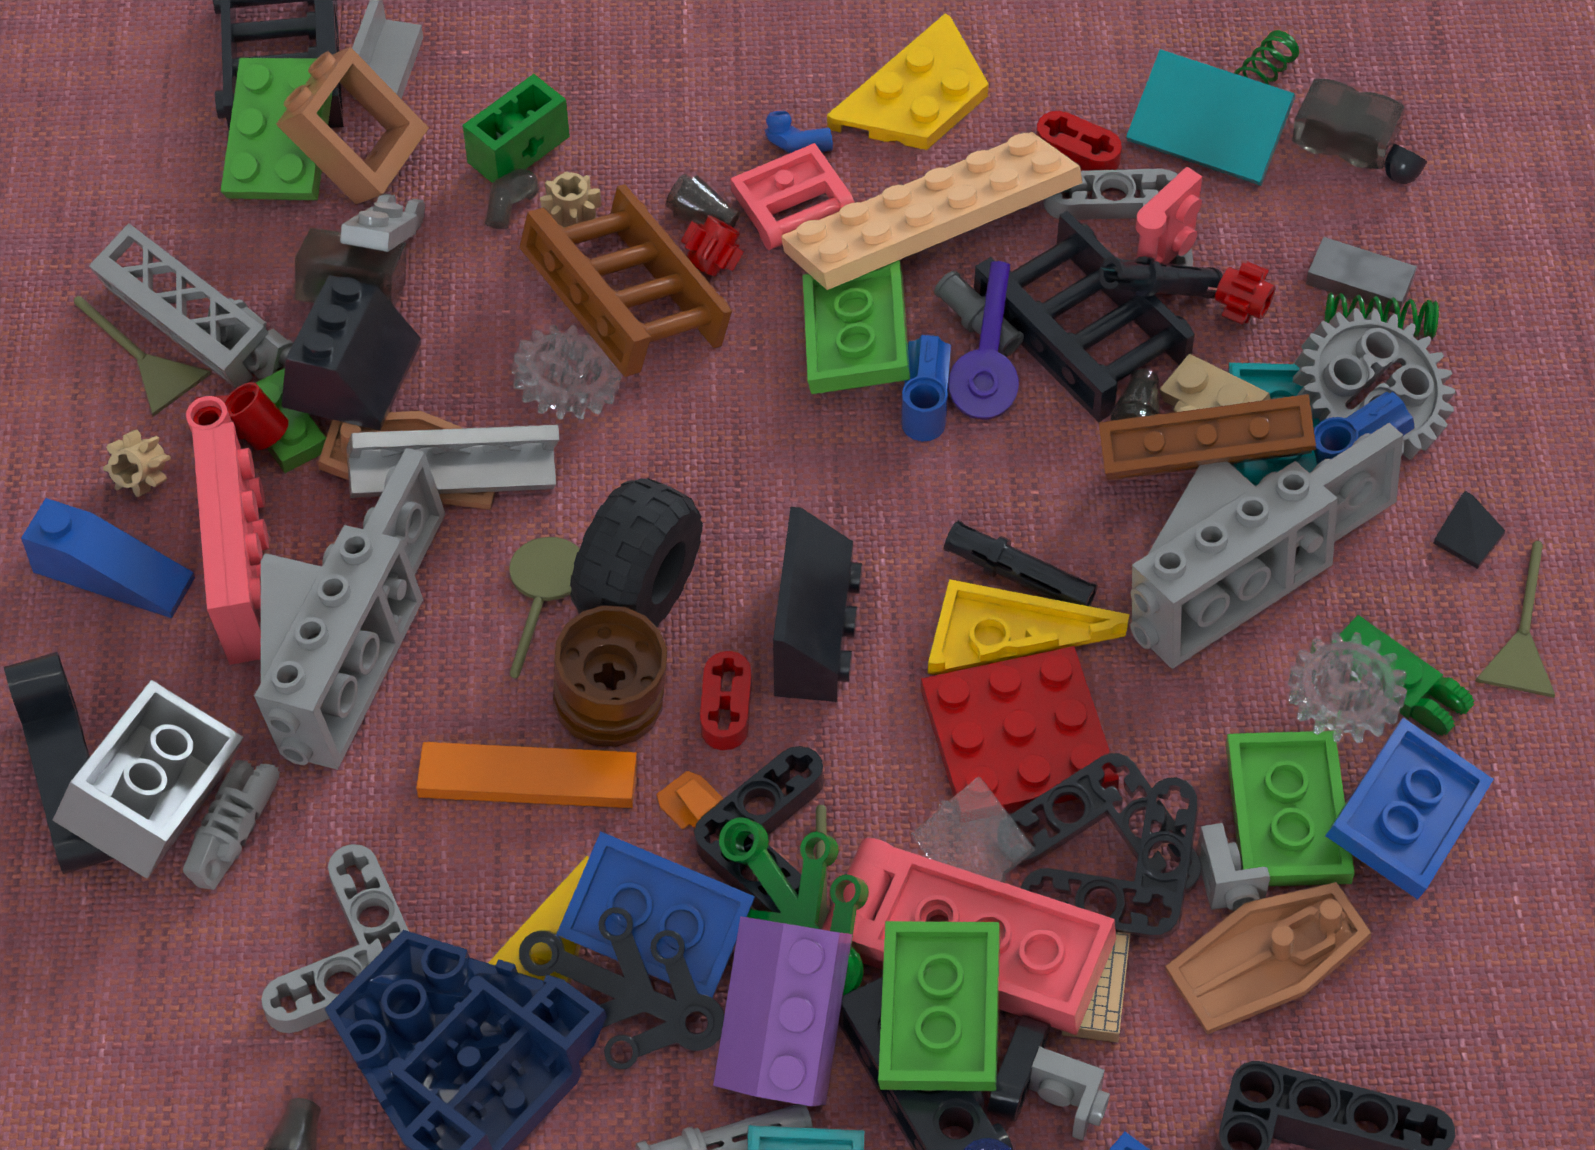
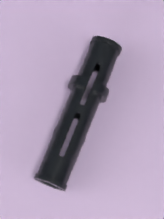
M1146 256L1138 257L1135 260L1108 257L1103 261V264L1116 268L1106 269L1100 267L1099 269L1100 283L1104 288L1109 290H1131L1136 292L1135 295L1143 297L1164 293L1215 299L1217 290H1210L1208 288H1218L1223 276L1221 271L1215 267L1204 268L1164 264L1154 261L1155 258Z
M957 520L945 540L944 551L956 554L983 567L984 574L993 578L998 574L1047 598L1084 606H1091L1098 589L1097 584L1087 582L1050 563L1012 547L1011 540L1003 536L995 539Z

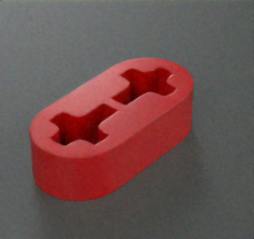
M1051 111L1039 118L1036 135L1078 164L1081 171L1118 169L1121 160L1122 144L1115 133L1063 111Z
M723 651L711 656L705 664L700 708L701 735L707 745L722 751L732 750L740 746L746 740L749 730L752 691L751 666L746 657L738 652ZM728 671L734 672L731 692L722 691L721 679L724 676V672ZM721 709L730 710L731 722L728 730L718 729Z

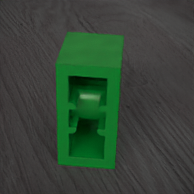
M532 74L462 125L467 163L499 189L570 137L566 99L535 74Z

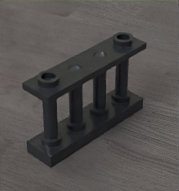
M213 0L215 14H221L223 90H215L218 119L226 118L228 129H230L239 65L237 42L309 36L310 40H316L317 46L308 47V52L242 58L317 59L325 52L335 54L340 51L337 0ZM295 2H307L308 6H315V12H307V17L236 23V8ZM340 82L332 92L328 122L330 128L344 127L342 84Z
M1066 210L1059 215L1057 244L1014 271L1009 272L1003 317L1024 334L1021 345L1098 422H1101L1114 413L1119 381L1165 352L1180 365L1188 354L1192 355L1195 334L1183 317L1172 313L1155 295L1143 297L1135 295L1136 292L1131 290H1109L1104 288L1100 283L1099 269L1100 267L1115 269L1116 267H1109L1103 264L1105 259L1115 256L1097 240L1094 232L1088 225L1080 223ZM991 257L975 266L974 290L982 297L986 296L990 264L992 261H995ZM1069 259L1087 275L1043 303L1035 301L1023 289ZM1100 290L1119 306L1075 334L1067 333L1054 320ZM1132 321L1150 337V339L1107 366L1098 364L1086 352L1087 349Z

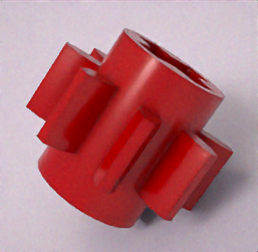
M708 216L705 223H700V225L691 221L681 239V242L686 244L685 247L689 249L686 256L697 269L714 277L717 276L720 269L727 268L733 272L744 253L739 248L740 245L736 243L740 233L730 225L712 216Z
M1248 261L1241 264L1240 270L1228 267L1220 280L1215 294V301L1226 305L1221 316L1242 325L1244 323L1248 324L1251 316L1260 320L1263 319L1271 305L1276 290L1275 285L1265 281L1269 270Z

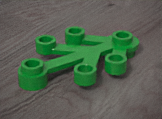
M743 817L734 818L727 822L719 836V846L722 853L732 861L745 865L748 864L781 912L757 911L751 908L747 917L821 929L818 922L826 867L832 865L837 859L839 848L836 840L821 832H812L804 837L800 845L803 867L798 895L767 851L769 840L765 828L758 822ZM753 834V845L748 852H745L744 840L748 835ZM823 840L825 852L819 859H815L813 854L814 847L819 841ZM845 874L833 881L830 888V897L835 903L830 931L853 934L856 910L865 905L869 896L868 886L862 879ZM853 883L855 895L852 900L846 902L843 897L844 889L848 884ZM850 947L843 996L856 990L863 977L861 957L852 947Z

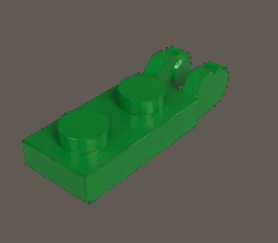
M1357 615L1326 647L1324 658H1326L1327 662L1407 719L1412 717L1437 735L1446 736L1455 726L1453 724L1455 721H1453V717L1450 716L1445 708H1441L1434 700L1428 699L1430 696L1461 715L1463 713L1466 714L1474 705L1473 702L1475 700L1472 698V695L1464 687L1460 686L1457 681L1450 677H1443V674L1360 615Z

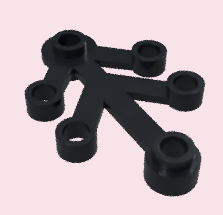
M609 908L603 912L599 919V930L603 937L611 941L624 977L566 952L561 938L551 931L540 930L533 932L522 941L519 948V959L524 969L536 976H546L556 972L615 998L599 1005L605 1010L607 1016L602 1028L642 1012H647L667 1021L633 1037L627 1034H618L612 1037L605 1046L604 1055L608 1064L616 1069H627L636 1062L638 1057L676 1042L686 1049L700 1051L710 1048L721 1038L724 1012L715 999L697 992L683 955L685 942L676 931L663 930L657 933L652 939L650 946L655 960L665 965L676 1000L653 989L632 934L633 918L624 908ZM612 913L623 915L627 921L626 930L621 935H612L606 929V919ZM664 936H671L678 942V953L672 958H664L657 950L658 941ZM543 942L551 948L552 957L548 963L537 964L533 961L531 949L536 943ZM699 1011L707 1017L708 1025L703 1032L693 1033L687 1028L686 1018L691 1012ZM625 1041L631 1045L633 1054L630 1060L618 1062L613 1058L611 1049L615 1042Z

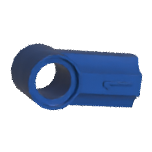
M921 335L915 341L908 342L910 380L904 381L902 390L901 425L907 436L913 440L923 442L938 438L944 432L946 426L951 344L945 343L939 336Z
M1385 392L1347 418L1331 417L1321 421L1314 428L1316 442L1314 453L1317 465L1325 459H1333L1350 448L1359 437L1367 433L1372 434L1387 423L1394 426L1403 436L1415 428L1414 420L1404 402L1394 392Z

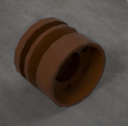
M600 606L582 611L565 624L556 640L553 706L560 723L574 737L594 746L618 747L637 741L654 727L663 706L667 647L660 630L645 615L626 607Z

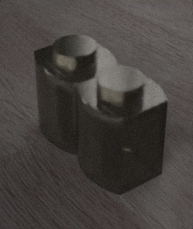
M1314 79L1296 115L1292 141L1310 153L1338 155L1356 167L1383 169L1387 154L1401 130L1405 106L1382 94L1372 92L1359 93L1354 88L1335 80Z

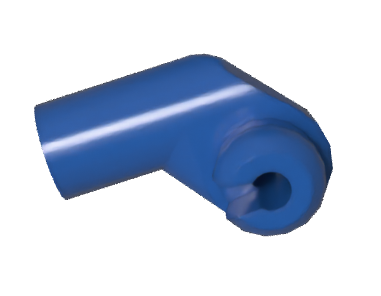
M774 111L766 117L768 128L765 129V134L768 141L789 154L814 143L821 152L833 150L832 134L829 127L800 131L791 126L792 119L786 111Z

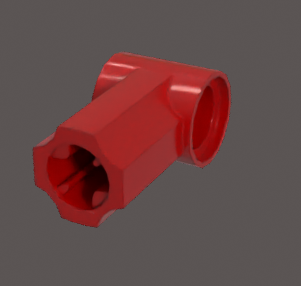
M245 383L237 387L229 395L214 396L220 398L225 403L231 421L234 422L238 439H245L256 450L266 449L274 445L285 434L289 426L288 418L256 383Z

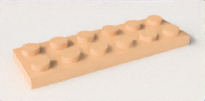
M1035 133L1017 134L1011 137L1008 142L997 147L973 152L965 160L951 166L932 169L922 178L905 185L891 186L876 197L861 203L847 204L839 212L830 216L800 224L796 230L781 236L784 253L826 290H829L1082 183L1080 166Z

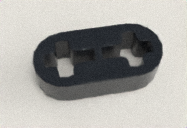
M1025 1015L1021 1017L997 1075L996 1091L991 1092L987 1108L988 1113L1013 1122L1017 1120L1029 1092L1034 1059L1039 1047H1046L1051 1024Z

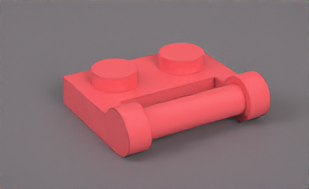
M815 143L730 178L731 192L757 228L760 238L768 250L783 245L781 236L796 230L800 224L810 220H820L839 212L847 204L855 203L851 193ZM824 193L829 198L781 220L776 221L773 217L774 214Z
M1186 167L1138 211L1135 227L1136 231L1140 234L1137 258L1144 256L1155 258L1154 261L1168 264L1177 255L1184 256L1192 248L1197 238V231H1195L1197 214L1202 205V200L1199 199L1202 184L1201 175Z

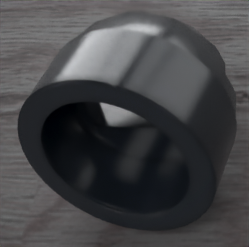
M1393 144L1384 163L1385 173L1392 181L1408 184L1418 178L1427 161L1406 148Z

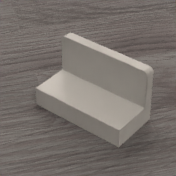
M370 0L352 47L401 99L423 40L422 25L386 20L383 0Z

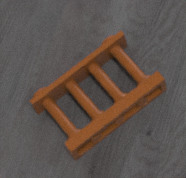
M626 184L617 186L610 214L564 228L553 219L544 207L527 212L519 246L520 250L624 377L641 372L649 343L697 328L713 348L722 346L732 314L731 308ZM617 232L629 248L589 259L582 254L576 244ZM643 264L655 280L615 291L610 288L601 276ZM670 296L683 312L643 324L634 317L628 308Z

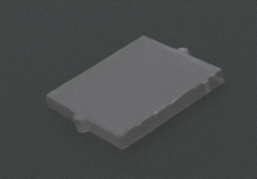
M979 776L950 801L942 800L939 803L940 809L911 833L929 859L1003 883L1006 881L1005 875L1035 851V848Z

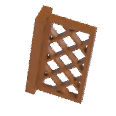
M1309 394L1099 422L1104 470L1108 481L1198 469L1199 465L1220 462L1237 464L1312 454V450H1316Z

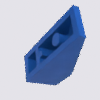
M48 498L44 499L21 537L33 573L169 618L174 616L195 579L194 572L95 514Z

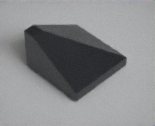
M1464 491L1435 537L1433 544L1478 569L1504 536L1505 530L1472 494Z

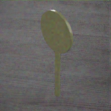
M542 537L531 540L522 545L514 553L510 561L509 570L513 585L525 596L533 598L510 670V676L514 679L520 676L543 602L561 599L569 596L571 593L570 579L574 569V561L580 548L566 539Z

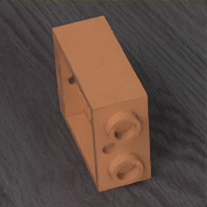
M351 47L335 54L325 52L309 67L308 72L311 74V77L306 84L296 88L286 98L283 105L287 109L276 125L356 205L378 197L385 192L429 127ZM339 82L386 130L365 161L316 114Z

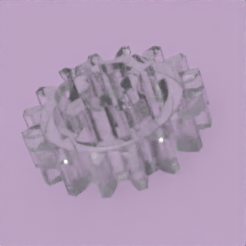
M550 325L549 334L546 336L538 330L532 331L531 341L522 339L519 342L518 353L514 354L511 372L515 374L513 381L514 389H524L522 401L528 403L537 400L539 402V413L543 414L549 408L556 410L557 418L562 420L566 415V411H573L578 420L584 419L585 409H590L597 415L602 413L604 403L612 404L614 402L622 376L603 350L594 342L590 334L586 333L584 336L577 335V328L574 325L569 327L567 333H561L556 325Z
M1332 632L1331 642L1328 645L1316 637L1312 640L1310 652L1300 650L1297 653L1296 664L1290 670L1288 685L1291 688L1288 700L1289 704L1299 705L1297 719L1305 721L1313 718L1315 720L1313 733L1316 735L1323 732L1326 728L1333 730L1334 742H1340L1344 733H1351L1356 743H1361L1364 732L1367 729L1375 736H1381L1385 722L1393 725L1397 722L1400 708H1403L1407 689L1403 688L1406 672L1405 670L1395 669L1397 655L1390 653L1381 656L1379 654L1381 646L1379 640L1376 639L1369 646L1362 645L1361 634L1356 632L1352 636L1351 642H1343L1338 632Z

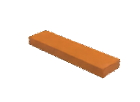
M423 742L416 789L418 798L633 808L638 762L637 752Z

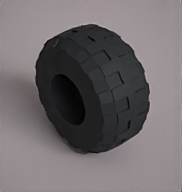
M649 478L626 481L619 488L611 492L587 528L574 561V569L570 579V596L579 614L582 611L600 606L626 607L645 615L658 627V624L666 618L681 595L699 551L703 523L701 521L702 516L694 505L695 503L692 498L670 486Z

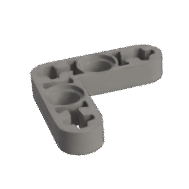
M1168 169L1081 171L1082 183L1062 191L1069 193L1070 199H1063L1062 192L1044 199L1043 204L1045 210L1057 219L1066 210L1076 220L1137 218L1138 211L1158 193L1157 190H1162L1178 174ZM1108 188H1117L1122 190L1126 197L1121 200L1112 201L1104 198L1101 192ZM1136 190H1140V198H1135ZM1087 191H1092V199H1087ZM1192 248L1184 256L1177 255L1172 259V263L1175 265L1193 266Z
M351 844L341 847L331 856L328 864L333 890L357 946L282 975L266 986L261 998L263 1010L270 1026L279 1032H298L328 1020L329 1017L325 1008L339 995L327 990L326 983L328 979L338 972H349L357 977L383 951L382 943L388 940L392 942L403 930L409 931L376 856L363 845ZM351 865H356L357 869L362 871L366 890L358 894L352 877L346 871V868ZM380 906L385 908L389 912V916L380 926L366 927L358 921L359 915L368 907ZM312 984L316 985L318 996L321 1002L314 1004L312 994H310L308 988ZM285 996H291L292 1000L296 1002L297 1009L286 1013V1010L281 1007L280 999Z

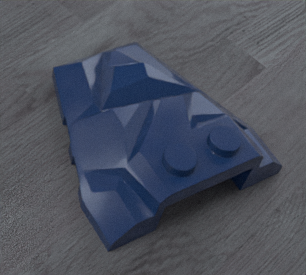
M403 930L325 1008L327 1016L356 1065L366 1078L375 1097L386 1112L407 1150H515L578 1083L582 1074L579 1061L595 1045L607 1018L603 1008L563 979L551 975H546L544 981L518 973L515 964L499 959L496 965L470 958L467 949Z

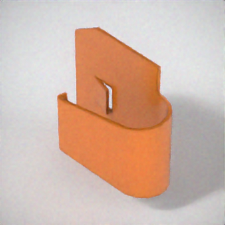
M690 771L684 772L656 794L660 808L682 830L689 825L695 828L696 823L701 817L724 799L701 775Z

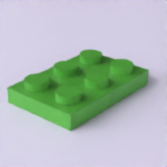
M239 58L221 193L227 199L318 200L322 170L276 125L287 109L283 105L284 101L296 88L306 84L311 77L308 69L316 59ZM332 93L316 113L327 125L329 122Z
M900 260L829 290H826L811 275L803 274L807 378L811 394L910 380L903 274Z
M1335 731L1227 734L1225 746L1241 870L1267 867L1270 875L1268 886L1327 885L1336 882L1337 884H1352L1355 874L1352 854L1325 836L1345 806Z
M885 921L878 1076L880 1090L996 1091L1000 961L999 922Z

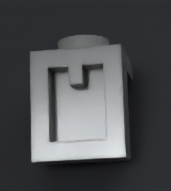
M1223 823L1201 826L1196 853L1201 862V874L1211 910L1228 908L1235 911L1246 902L1266 898L1270 881L1268 868L1258 867L1241 870V859L1237 844L1235 842L1228 843Z
M1039 1047L1031 1069L1029 1090L1037 1092L1043 1100L1053 1105L1065 1107L1071 1104L1078 1107L1074 1119L1072 1137L1083 1141L1089 1124L1100 1126L1110 1098V1093L1102 1091L1104 1069Z

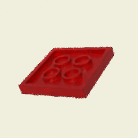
M1074 646L921 678V693L962 824L1014 813L1099 757L1110 753ZM1111 768L1105 769V779L1101 786L1104 789L1113 786L1118 790L1120 780L1118 773L1115 774ZM1065 795L1057 799L1054 804L1079 798Z

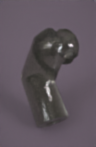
M516 169L493 182L485 218L487 226L495 229H507L513 204L526 198L531 200L537 195L539 191L538 179L532 171Z

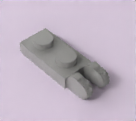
M385 193L379 195L377 202L374 203V207L371 206L365 211H360L358 215L342 224L341 243L387 252L415 235L416 230L421 227L425 213L424 200L410 199L403 212V206L396 204L395 195Z

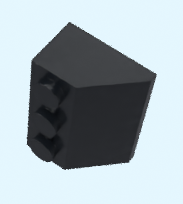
M329 275L285 359L282 407L380 431L420 347V336L377 286L361 283L349 277L340 278Z
M790 507L773 636L774 696L837 702L840 682H850L852 651L844 650L845 637L855 638L857 606H849L850 593L860 594L862 563L853 562L852 540L801 507Z

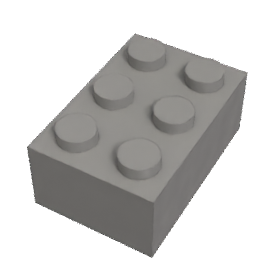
M151 680L71 780L53 821L148 879L225 775L244 737Z

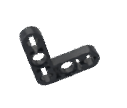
M803 746L790 747L781 752L702 816L696 823L694 830L696 847L702 861L731 887L755 896L752 906L757 911L781 913L760 881H749L742 876V870L748 864H741L726 858L720 849L719 840L711 843L710 836L714 833L720 836L725 824L739 817L758 822L765 828L768 835L822 790L824 772L822 759L818 753L809 747ZM795 769L797 772L802 773L809 769V777L804 778L798 774L790 779V771ZM785 787L787 796H784L782 789ZM756 797L769 798L775 804L774 808L764 815H753L745 809V806L751 799ZM753 834L748 835L744 840L745 852H748L753 845ZM768 845V853L799 895L801 874Z
M1109 753L1101 756L1009 815L1002 822L999 829L1000 850L1008 861L1017 865H1029L1037 862L1108 816L1138 860L1141 838L1131 832L1129 820L1136 812L1146 810L1148 796L1152 788L1129 757L1120 753ZM1107 768H1111L1115 774L1123 770L1128 774L1124 778L1123 785L1131 799L1138 791L1144 796L1131 801L1121 813H1118L1114 808L1123 804V798L1117 789L1113 786L1104 789L1101 786L1105 779L1104 770ZM1072 795L1082 801L1085 811L1078 821L1064 823L1055 817L1053 805L1062 796ZM1159 799L1158 805L1165 807ZM1165 808L1167 815L1165 829L1160 828L1159 832L1168 831L1182 838L1185 837L1181 830H1175V821ZM1043 810L1048 826L1057 835L1049 838L1047 830L1044 828L1033 836L1034 848L1032 850L1026 851L1021 845L1012 848L1009 845L1014 840L1012 829L1020 826L1024 832L1032 830L1040 824V818L1035 813ZM1167 844L1168 853L1175 862L1179 863L1181 860L1179 850L1174 845ZM1194 848L1192 849L1185 894L1196 887L1201 874V862ZM1157 851L1152 858H1149V864L1155 871L1164 873L1167 864L1160 852Z
M1171 777L1158 781L1151 789L1147 800L1134 882L1058 869L1039 868L1031 872L1024 879L1021 889L1032 892L1033 889H1042L1044 881H1052L1056 892L1072 895L1070 885L1072 883L1080 884L1075 896V906L1085 909L1086 898L1092 891L1107 889L1117 899L1115 911L1108 916L1115 919L1116 932L1130 933L1131 936L1150 939H1163L1171 935L1178 928L1182 917L1199 807L1194 788L1186 780ZM1171 791H1179L1182 801L1189 803L1188 809H1178L1176 813L1175 830L1186 829V834L1183 838L1168 831L1152 833L1153 825L1155 824L1165 829L1166 810L1165 807L1158 805L1159 799H1168ZM1161 843L1174 845L1181 854L1179 865L1169 873L1155 871L1149 864L1151 850ZM1125 893H1136L1132 900L1135 906L1151 907L1153 898L1162 899L1164 909L1172 911L1170 918H1161L1158 927L1149 926V920L1146 915L1130 912L1132 923H1121L1126 912Z

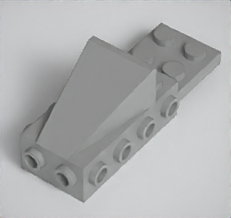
M1387 423L1372 434L1362 435L1350 448L1333 459L1321 461L1311 473L1294 461L1279 472H1271L1266 475L1257 486H1254L1229 462L1199 465L1148 555L1132 564V590L1130 593L1132 598V622L1130 627L1136 641L1145 649L1151 648L1173 669L1332 566L1335 541L1397 502L1403 434L1390 423Z
M405 448L397 465L391 467L388 471L384 490L376 506L371 507L367 511L363 522V529L344 525L335 543L327 547L323 556L322 567L267 553L261 559V684L254 697L280 755L292 763L306 765L310 762L338 770L423 601L415 574L446 515L426 454L423 451Z

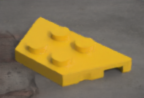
M945 13L828 113L827 127L832 131L840 133L843 125L869 130L870 139L884 142L898 141L905 146L928 150L988 97L989 84L952 18Z

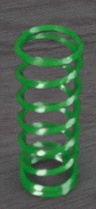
M1274 30L1261 42L1260 47L1252 52L1251 57H1248L1243 62L1242 67H1239L1234 73L1239 74L1242 72L1244 77L1248 78L1246 70L1257 73L1264 80L1265 84L1269 85V82L1278 80L1277 72H1284L1287 70V63H1292L1296 60L1300 53L1299 46L1290 34ZM1272 41H1279L1286 45L1292 52V56H1284L1278 52ZM1264 50L1269 51L1275 59L1283 62V67L1277 68L1265 57ZM1260 52L1262 58L1256 57V54ZM1255 60L1261 61L1270 67L1274 72V77L1268 78L1261 73L1255 64ZM1249 62H1251L1252 65H1253V68H1252V67H1247V64H1248Z
M1332 292L1328 294L1325 310V322L1327 323L1336 314L1340 299L1345 318L1349 316L1359 300L1360 312L1364 319H1366L1376 301L1381 322L1385 323L1387 322L1391 305L1394 303L1395 314L1398 317V328L1403 329L1406 313L1411 304L1413 324L1416 325L1413 336L1415 338L1419 336L1424 312V336H1429L1431 339L1436 336L1439 318V304L1436 300L1434 302L1427 300L1423 303L1418 315L1416 304L1410 298L1405 303L1400 316L1399 304L1394 297L1388 301L1383 314L1381 301L1377 296H1374L1368 305L1365 315L1364 301L1359 294L1353 298L1349 312L1346 298L1342 293L1335 298V301Z

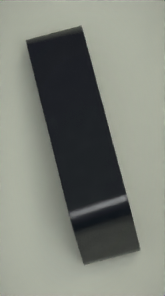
M58 652L5 666L6 679L16 711L22 723L48 827L62 873H69L114 859L53 821L71 780L90 758L75 700Z
M1250 1061L1237 1068L1232 1077L1215 1150H1233L1229 1144L1235 1141L1248 1143L1254 1150H1269L1272 1138L1314 1150H1451L1455 1139V1126L1452 1119L1444 1111L1433 1106L1264 1061ZM1249 1090L1257 1091L1263 1094L1267 1101L1261 1103L1252 1102L1242 1093ZM1305 1105L1318 1108L1324 1116L1319 1118L1304 1115L1299 1110V1107ZM1361 1120L1370 1121L1380 1129V1132L1367 1133L1361 1130L1356 1125V1122ZM1395 1130L1401 1131L1399 1139L1392 1138ZM1421 1138L1429 1140V1146L1422 1144Z

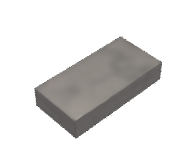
M1323 237L1308 271L1306 284L1338 295L1342 293L1350 299L1359 294L1366 304H1369L1371 299L1377 296L1381 301L1382 309H1385L1388 301L1394 297L1398 301L1401 311L1414 280L1417 266ZM1392 303L1390 311L1395 313L1394 303Z

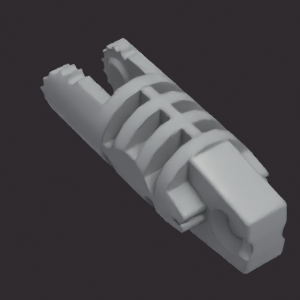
M236 760L215 795V801L208 808V814L204 816L201 822L202 826L197 829L194 835L191 850L183 867L185 875L197 887L214 890L234 860L239 857L242 852V846L246 844L249 833L253 831L256 825L255 820L261 816L272 791L275 789L279 779V767H275L272 764H260V766H256V770H253L254 768L251 767V763H248V761Z

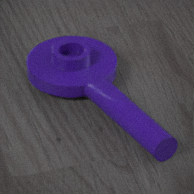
M992 261L990 264L979 348L964 354L956 361L951 369L948 382L951 400L958 410L971 418L981 420L992 419L1005 413L1014 403L1019 387L1015 367L1007 357L998 352L1010 272V264L1002 261Z

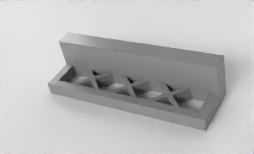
M128 223L89 265L109 291L234 388L249 383L253 378L242 362L268 335L269 332L266 328ZM135 242L143 249V264L121 267L116 261ZM153 257L159 262L153 263ZM174 272L176 274V290L155 293L153 291V275ZM137 277H143V283ZM186 282L193 288L186 289ZM208 298L210 300V316L189 319L187 317V301ZM169 303H176V308ZM220 308L227 314L220 315ZM242 324L249 331L229 350L221 344L220 327ZM203 329H210V334Z
M558 425L352 433L346 448L350 498L380 497L384 490L388 471L391 467L397 465L405 448L425 452L439 494L554 489L556 486L554 448L559 441Z

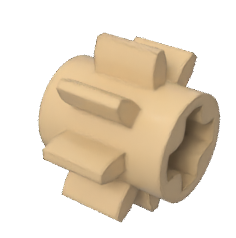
M564 172L553 181L547 180L545 182L546 195L540 197L541 208L544 207L563 228L596 218V209L601 207L600 189H591L590 176L586 175L583 177L577 173Z
M133 430L123 435V441L117 440L107 445L106 448L112 455L109 458L108 464L103 467V470L109 472L111 479L115 482L114 489L118 491L124 487H132L135 496L139 497L149 492L151 486L156 487L166 482L167 477L161 471L171 457L166 455L163 448L158 444V436L150 439H141L140 432Z

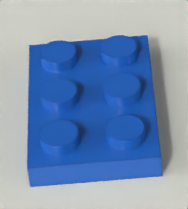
M1402 718L1325 836L1418 900L1430 885L1494 779L1405 718Z
M600 831L556 935L618 961L611 941L603 937L599 930V919L603 912L609 908H624L633 918L632 934L647 973L670 983L665 965L655 960L650 946L652 939L657 933L663 930L676 931L685 942L683 955L697 992L713 998L737 941L740 916H748L755 896ZM612 913L606 919V929L612 935H621L626 930L627 921L623 915ZM664 936L658 941L657 950L664 958H672L678 953L679 945L675 938Z

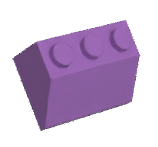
M740 916L713 1086L755 1097L807 1106L826 1105L853 934Z

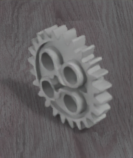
M1354 308L1347 318L1338 312L1329 323L1322 321L1316 330L1310 334L1301 346L1303 351L1295 360L1294 364L1300 369L1293 377V382L1304 386L1297 396L1309 394L1312 419L1319 418L1320 421L1331 417L1347 418L1383 393L1394 392L1404 402L1414 420L1415 428L1403 436L1401 456L1404 455L1410 460L1421 449L1426 451L1448 425L1445 420L1454 411V407L1447 402L1455 394V389L1443 384L1449 379L1452 372L1451 370L1437 368L1436 365L1444 355L1442 352L1429 354L1426 350L1432 340L1429 336L1420 340H1416L1413 337L1415 324L1411 323L1402 330L1398 328V317L1394 313L1385 323L1381 322L1378 309H1373L1367 318L1364 319L1359 309ZM1399 362L1402 364L1401 368L1397 369L1385 383H1381L1374 388L1354 409L1350 410L1345 406L1353 401L1363 388L1370 387L1394 363Z

